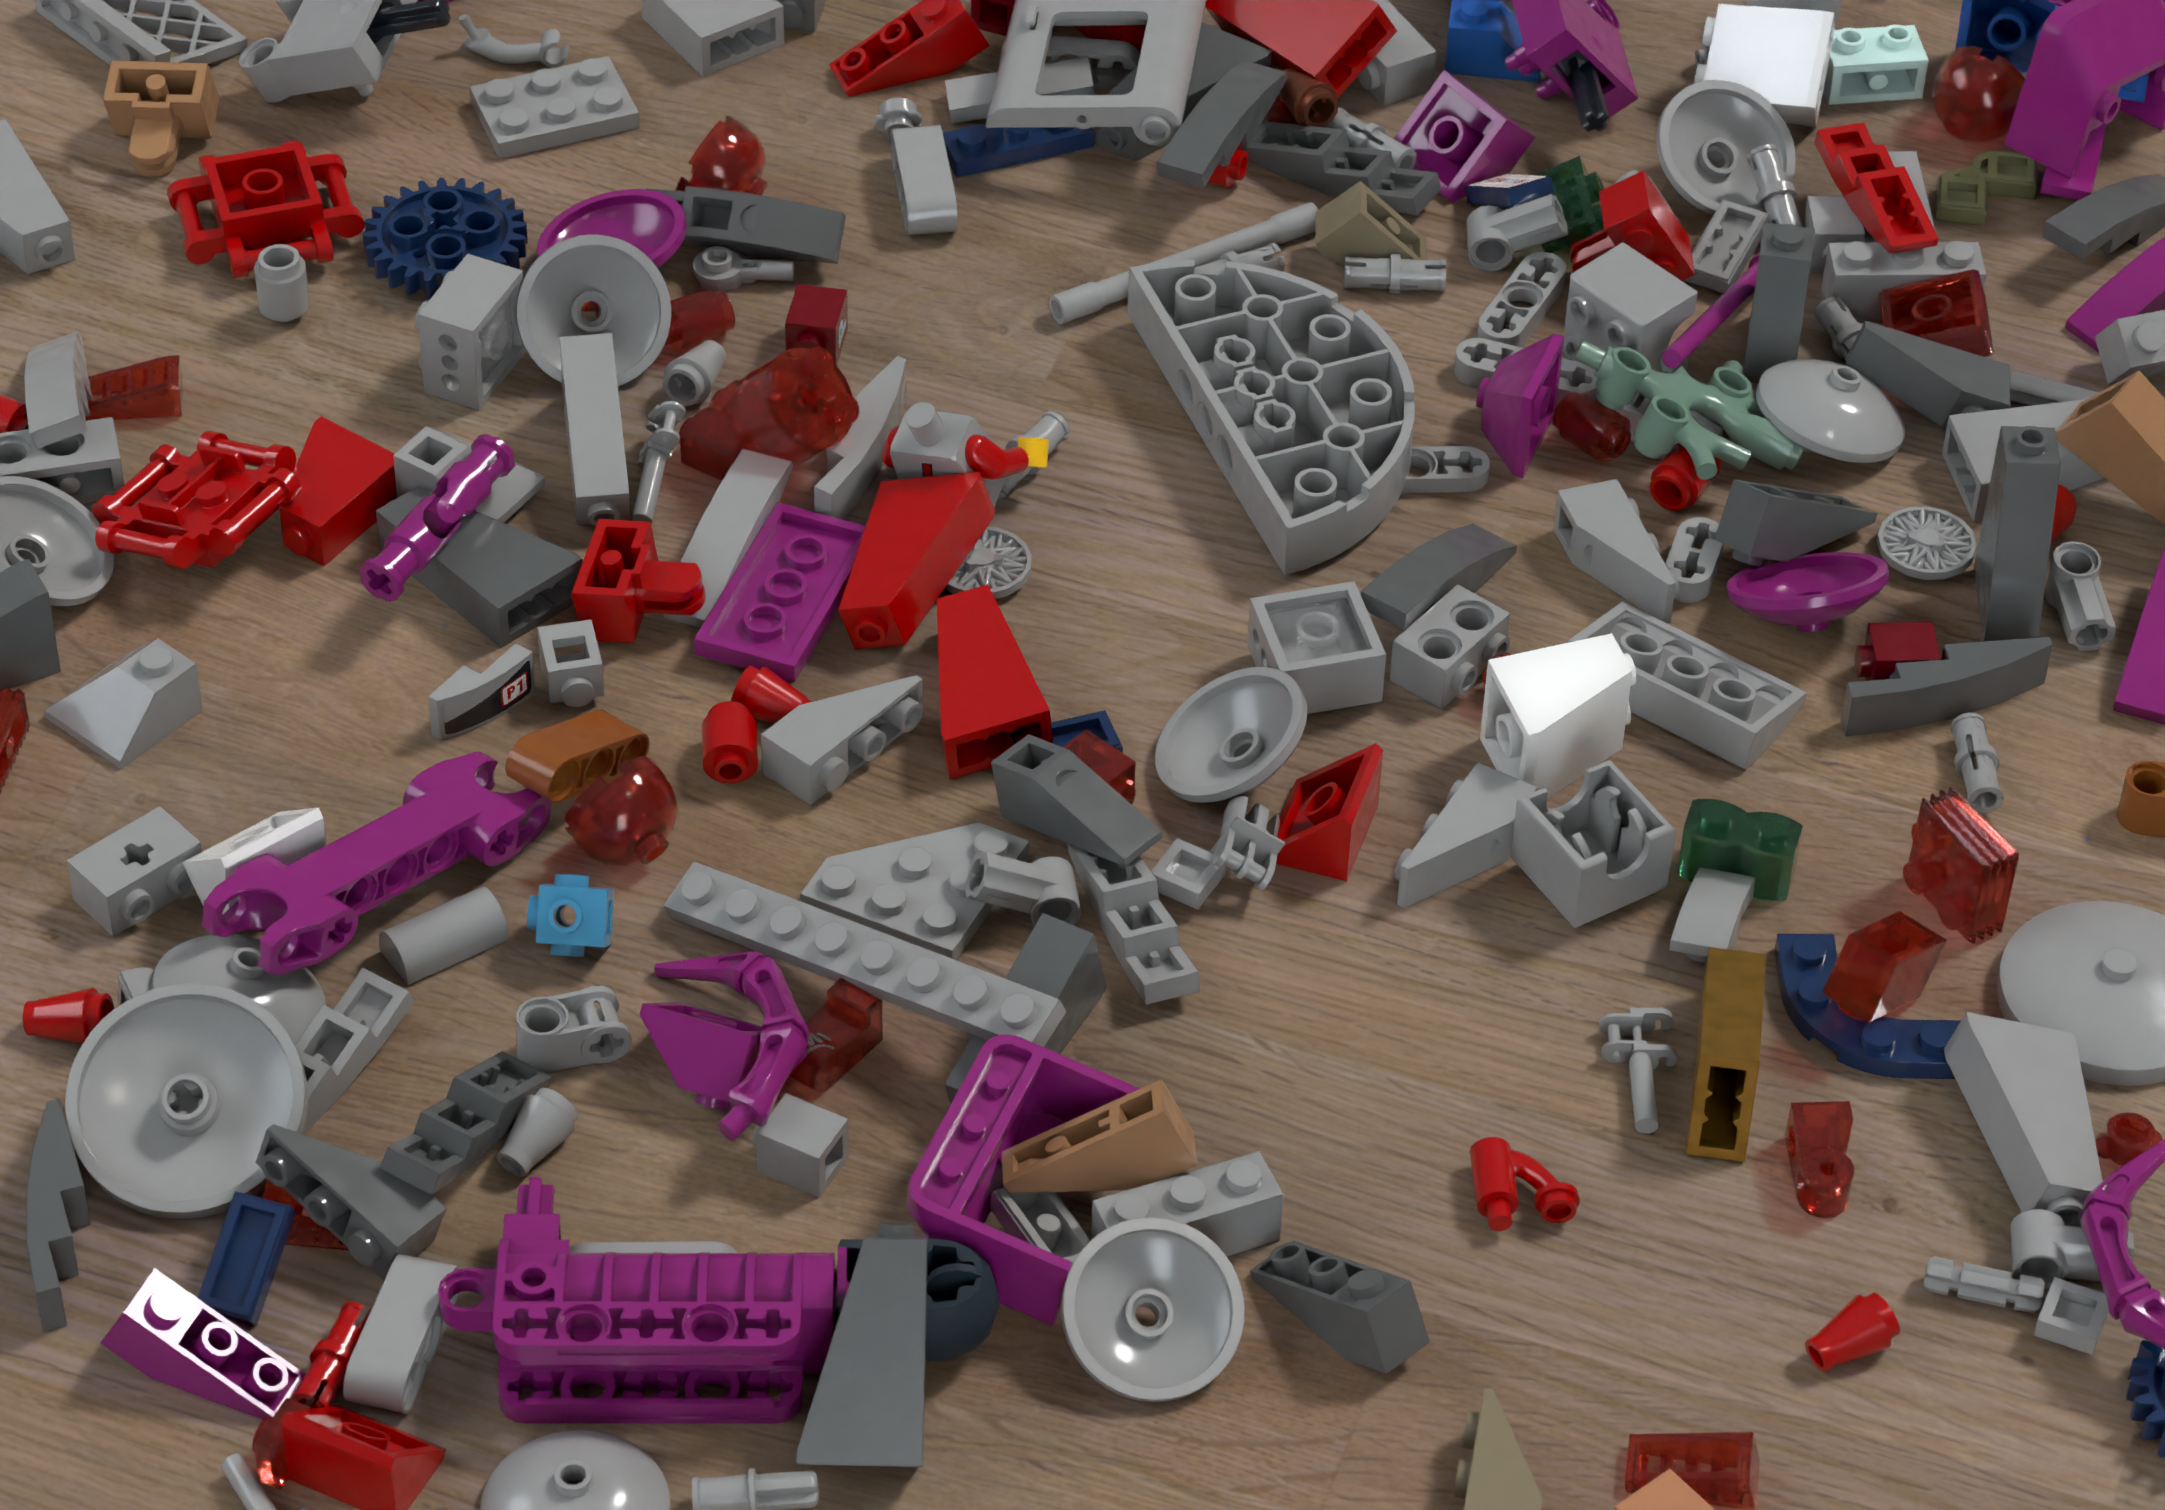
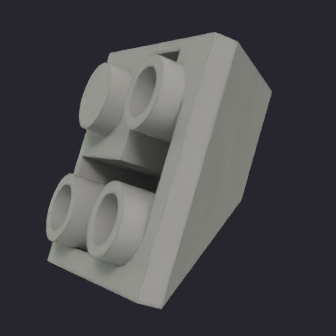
M426 426L393 455L397 498L416 487L432 492L436 483L455 462L464 461L472 452L471 444L473 442L461 436ZM494 455L489 461L497 460V456ZM515 462V467L507 476L498 477L491 485V494L476 511L504 523L546 485V476Z

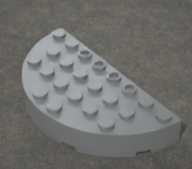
M1177 260L1129 267V318L1284 576L1306 570L1329 560L1354 546L1371 533L1389 514L1405 486V479L1411 466L1415 419L1413 380L1400 350L1386 331L1361 309L1354 313L1338 303V294L1310 280L1263 266L1226 261L1225 269L1195 268V260Z

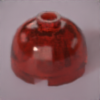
M1975 46L1959 47L1950 53L1935 78L1932 88V102L1935 112L1947 132L1952 136L1972 142H1993L2008 134L2025 78L2008 60L1999 55L1991 61L1985 57L1978 56L1983 48Z
M727 115L725 123L720 120L713 127L689 161V164L692 165L691 174H693L690 182L681 176L675 191H685L686 186L762 196L768 182L761 178L766 166L764 148L758 137L744 124Z
M641 756L616 766L623 775L616 778L610 784H607L602 777L594 781L574 801L564 818L569 827L564 828L579 848L591 859L605 865H629L639 860L642 864H647L662 855L669 846L667 837L673 831L678 814L676 794L665 774L651 757Z

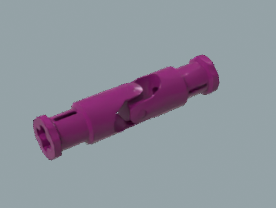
M489 434L479 435L471 444L472 452L465 460L455 462L436 483L431 495L424 497L385 539L383 551L376 558L367 559L359 568L360 580L367 591L373 596L388 602L398 599L404 592L403 584L412 574L422 572L457 532L461 524L457 520L460 517L474 513L491 494V485L496 479L507 476L515 467L514 454L503 440ZM496 455L497 460L490 462L489 460Z

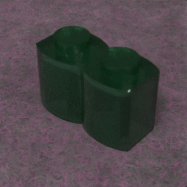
M1694 799L1684 824L1677 874L1690 882L1693 881L1699 868L1755 877L1753 898L1770 901L1787 900L1796 870L1803 825L1777 813H1747L1742 808L1722 800Z

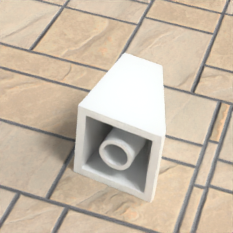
M1718 4L1716 18L1707 17L1702 45L1709 46L1710 50L1707 65L1698 64L1694 84L1706 80H1725L1743 85L1764 97L1774 106L1786 123L1816 128L1834 39V12Z
M1611 633L1488 660L1480 740L1496 770L1537 786V791L1545 788L1548 791L1547 799H1549L1583 776L1585 770L1601 764L1620 751L1623 747L1625 725H1629L1631 722L1629 705L1630 687L1636 683V669L1631 656L1628 653L1623 654Z

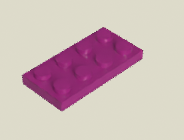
M777 502L694 637V655L745 669L750 665L758 669L766 666L782 679L795 682L839 608L866 526Z

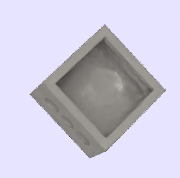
M467 254L454 271H449L445 275L440 288L430 300L424 301L416 314L415 327L419 331L421 352L418 364L423 372L424 393L480 410L526 352L516 321V302L523 280L522 270Z
M1355 581L1250 598L1247 646L1255 666L1275 668L1291 676L1305 695L1308 709L1307 714L1382 702L1386 652Z

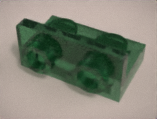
M1580 156L1534 174L1535 176H1551L1554 194L1552 195H1556L1562 207L1568 229L1567 236L1541 244L1545 252L1553 253L1570 247L1573 243L1604 229L1599 191L1605 188L1597 171L1588 173Z

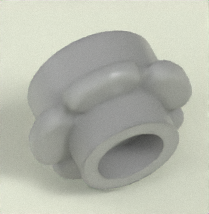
M891 98L879 106V115L874 120L875 128L890 140L891 129L921 127L922 116L917 111V105L913 101L906 98Z

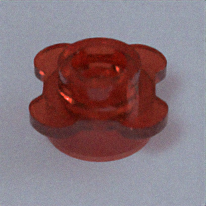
M2126 1112L2111 1117L2107 1123L2106 1134L2104 1137H2098L2095 1143L2099 1157L2104 1159L2111 1158L2116 1164L2122 1166L2163 1140V1138L2147 1118L2136 1113Z

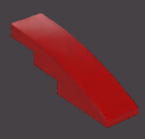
M1864 122L1817 130L1814 144L1833 181L1866 230L1889 254L1938 245L1939 238L1905 166L1895 168L1885 145H1874Z

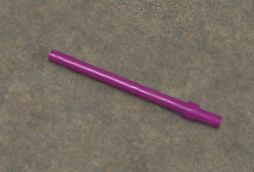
M1760 251L1750 260L1748 270L1662 353V361L1665 366L1677 368L1754 292Z

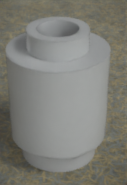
M276 244L263 249L254 266L259 311L265 317L278 322L292 321L302 316L308 310L310 304L305 261L299 256V252L289 245Z

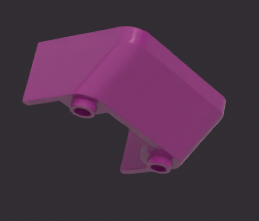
M2072 0L2056 8L2042 26L2004 145L2072 178L2076 175L2089 132L2100 127L2103 123L2109 124L2116 116L2118 110L2159 130L2165 129V3L2163 0ZM2149 73L2144 102L2118 97L2120 87Z
M1005 1034L990 1038L982 1046L911 1176L906 1195V1205L910 1214L923 1233L928 1235V1239L955 1241L977 1252L990 1265L999 1294L1000 1304L1053 1326L1060 1310L1063 1286L1073 1262L984 1224L991 1212L990 1201L992 1192L1004 1187L1002 1151L1140 1088L1021 1037Z

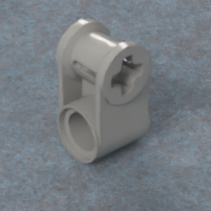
M591 986L580 991L549 997H534L526 1000L519 1006L516 1012L517 1059L547 1074L594 1063H609L619 1059L630 1049L632 1037L628 1027L619 1021L617 1015L619 1002L616 993L609 987ZM595 1002L600 1005L597 1012L594 1006ZM601 1036L605 1045L603 1047L598 1043L601 1040Z

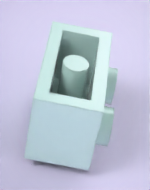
M1895 24L1887 27L1834 30V39L1823 90L1828 105L1921 99L1929 60L1915 25L1903 26Z

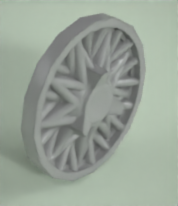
M1928 506L1908 507L1893 512L1881 523L1876 541L1881 557L1890 567L1906 576L1923 580H1942L1961 574L1972 564L1977 548L1974 532L1963 519L1946 510Z
M987 527L945 589L955 594L988 584L995 599L1006 597L1022 588L1031 576L1032 554L1027 544L1014 533L997 527Z

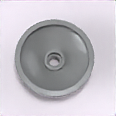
M1725 80L1701 81L1681 90L1663 110L1656 131V147L1660 164L1676 191L1698 209L1714 215L1724 199L1766 212L1765 209H1761L1758 206L1756 194L1759 190L1746 157L1747 154H1751L1752 149L1766 144L1777 146L1786 179L1790 182L1793 181L1796 168V152L1790 130L1774 106L1752 89ZM1708 159L1712 160L1716 164L1717 168L1714 167Z
M605 235L575 236L548 248L533 262L526 272L520 285L516 302L517 328L521 341L532 360L545 373L561 383L560 337L612 333L617 383L620 386L642 374L655 361L664 347L671 323L670 296L658 268L637 247L621 239ZM588 301L595 302L599 308L598 316L591 321H586L581 315V307Z
M1790 360L1767 369L1762 374L1756 387V400L1763 415L1785 436L1821 455L1855 463L1879 462L1896 454L1904 440L1905 424L1893 400L1867 376L1846 365L1824 360Z
M0 476V572L17 562L29 559L49 592L51 606H73L95 598L106 586L114 568V554L103 552L96 546L95 533L100 525L98 520L80 502L52 485L27 477Z
M1269 667L1245 668L1225 674L1209 682L1184 701L1165 725L1155 752V766L1160 779L1175 796L1183 800L1201 803L1232 799L1260 786L1287 762L1301 739L1308 711L1303 691L1287 673Z
M213 934L178 944L159 960L151 983V990L173 984L203 983L232 989L246 995L262 1005L281 1023L294 1045H296L323 1004L326 1005L324 992L319 982L306 967L283 975L268 973L257 965L261 954L260 939L232 934L228 937H219Z
M1142 1217L1120 1222L1107 1228L1094 1237L1078 1254L1063 1286L1061 1319L1067 1342L1075 1358L1083 1369L1099 1384L1118 1395L1138 1401L1164 1402L1176 1400L1205 1387L1223 1371L1232 1359L1240 1342L1244 1326L1245 1308L1242 1287L1227 1256L1210 1238L1200 1231L1171 1219ZM1146 1307L1154 1313L1155 1323L1153 1326L1145 1327L1137 1321L1135 1316L1137 1308Z
M570 1430L548 1434L529 1441L502 1460L486 1483L482 1494L480 1510H671L669 1488L661 1469L641 1448L612 1434L590 1430Z

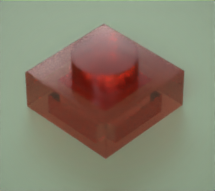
M286 1398L273 1417L265 1418L258 1426L253 1438L252 1450L256 1456L260 1482L281 1490L288 1481L281 1424L285 1413L309 1409L308 1406Z

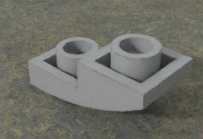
M1700 867L1690 885L1670 940L1669 950L1686 953L1688 958L1698 962H1707L1709 947L1732 950L1738 940L1740 919L1753 899L1755 877Z

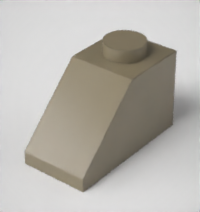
M1361 181L1315 212V244L1326 259L1336 261L1343 268L1345 256L1378 259L1390 258V254H1401V259L1427 260L1426 237Z

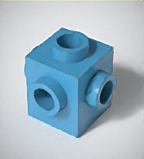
M555 874L554 884L539 885L538 896L530 895L527 928L528 930H536L535 943L550 944V954L560 956H584L585 946H611L615 888L589 887V876ZM567 905L571 906L576 913V919L572 925L567 923L563 916Z

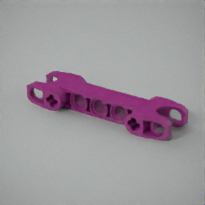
M472 752L461 757L441 761L422 771L410 782L404 793L403 806L298 861L286 865L273 855L264 854L239 866L226 880L217 885L205 899L202 927L219 937H228L243 930L265 931V934L260 938L261 954L257 965L271 974L283 975L303 967L318 964L345 948L356 932L358 916L471 855L490 867L500 865L518 855L549 823L552 802L528 788L515 793L491 791L495 787L494 772L498 761L485 753ZM530 811H532L528 819L523 824L519 825V823L527 816V814ZM239 896V900L222 914L225 906L232 899Z

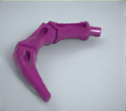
M757 951L656 963L654 969L658 978L689 979L728 985L759 1007L764 1020L761 1028L759 1052L755 1064L745 1080L730 1090L728 1097L733 1109L717 1126L727 1139L735 1141L752 1123L758 1126L766 1125L784 1083L792 1070L806 1058V1046L809 1044L810 1037L808 1026L793 999L779 965L770 957H766Z
M2165 1139L2122 1165L2093 1189L2085 1199L2083 1204L2084 1214L2080 1221L2082 1231L2097 1267L2107 1300L2109 1314L2115 1320L2120 1319L2125 1332L2149 1340L2165 1350V1299L2158 1290L2151 1289L2147 1278L2137 1271L2130 1257L2127 1245L2128 1221L2132 1216L2131 1203L2141 1186L2165 1162Z

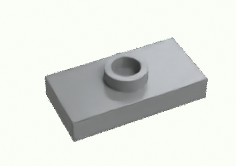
M1723 199L1692 252L1695 275L1684 281L1721 293L1727 291L1738 280L1760 242L1764 222L1769 223V214Z

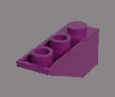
M157 1269L152 1271L100 1342L153 1380L273 1424L277 1421L289 1403L292 1394L298 1389L306 1375Z

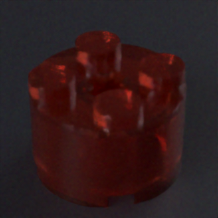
M821 347L786 350L746 374L736 387L735 392L739 390L737 405L732 407V419L735 429L748 450L792 461L793 467L804 463L840 442L847 435L852 423L859 416L858 402L853 397L845 376L834 363L830 353Z

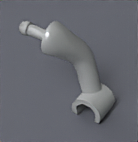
M463 14L459 17L460 25L468 33L463 42L464 46L468 50L490 60L503 64L541 61L544 65L551 68L561 67L567 60L569 46L564 45L560 48H553L560 41V32L556 29H549L544 32L541 43L506 44L493 37L486 28L476 29L469 15Z

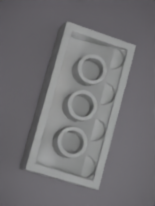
M1623 601L1568 640L1569 643L1612 633L1623 654L1628 653L1631 656L1636 669V683L1630 687L1629 694L1631 712L1743 769L1748 768L1778 738L1801 708L1807 692Z

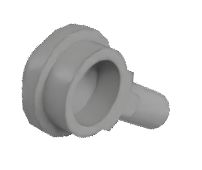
M714 246L701 251L692 262L693 274L698 279L699 285L711 292L738 289L742 283H754L755 280L793 281L794 261L741 259L736 252L721 246Z

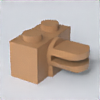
M111 61L103 102L115 135L130 136L127 150L135 170L149 177L163 176L173 170L181 138L212 139L220 100L208 63Z

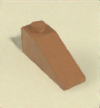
M1162 1079L1002 1151L1003 1186L1008 1193L1129 1190L1183 1174L1188 1169L1197 1166L1194 1131Z

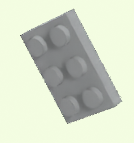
M609 56L586 59L579 63L551 69H540L529 74L506 79H494L488 83L469 86L470 102L499 159L640 128L639 112Z

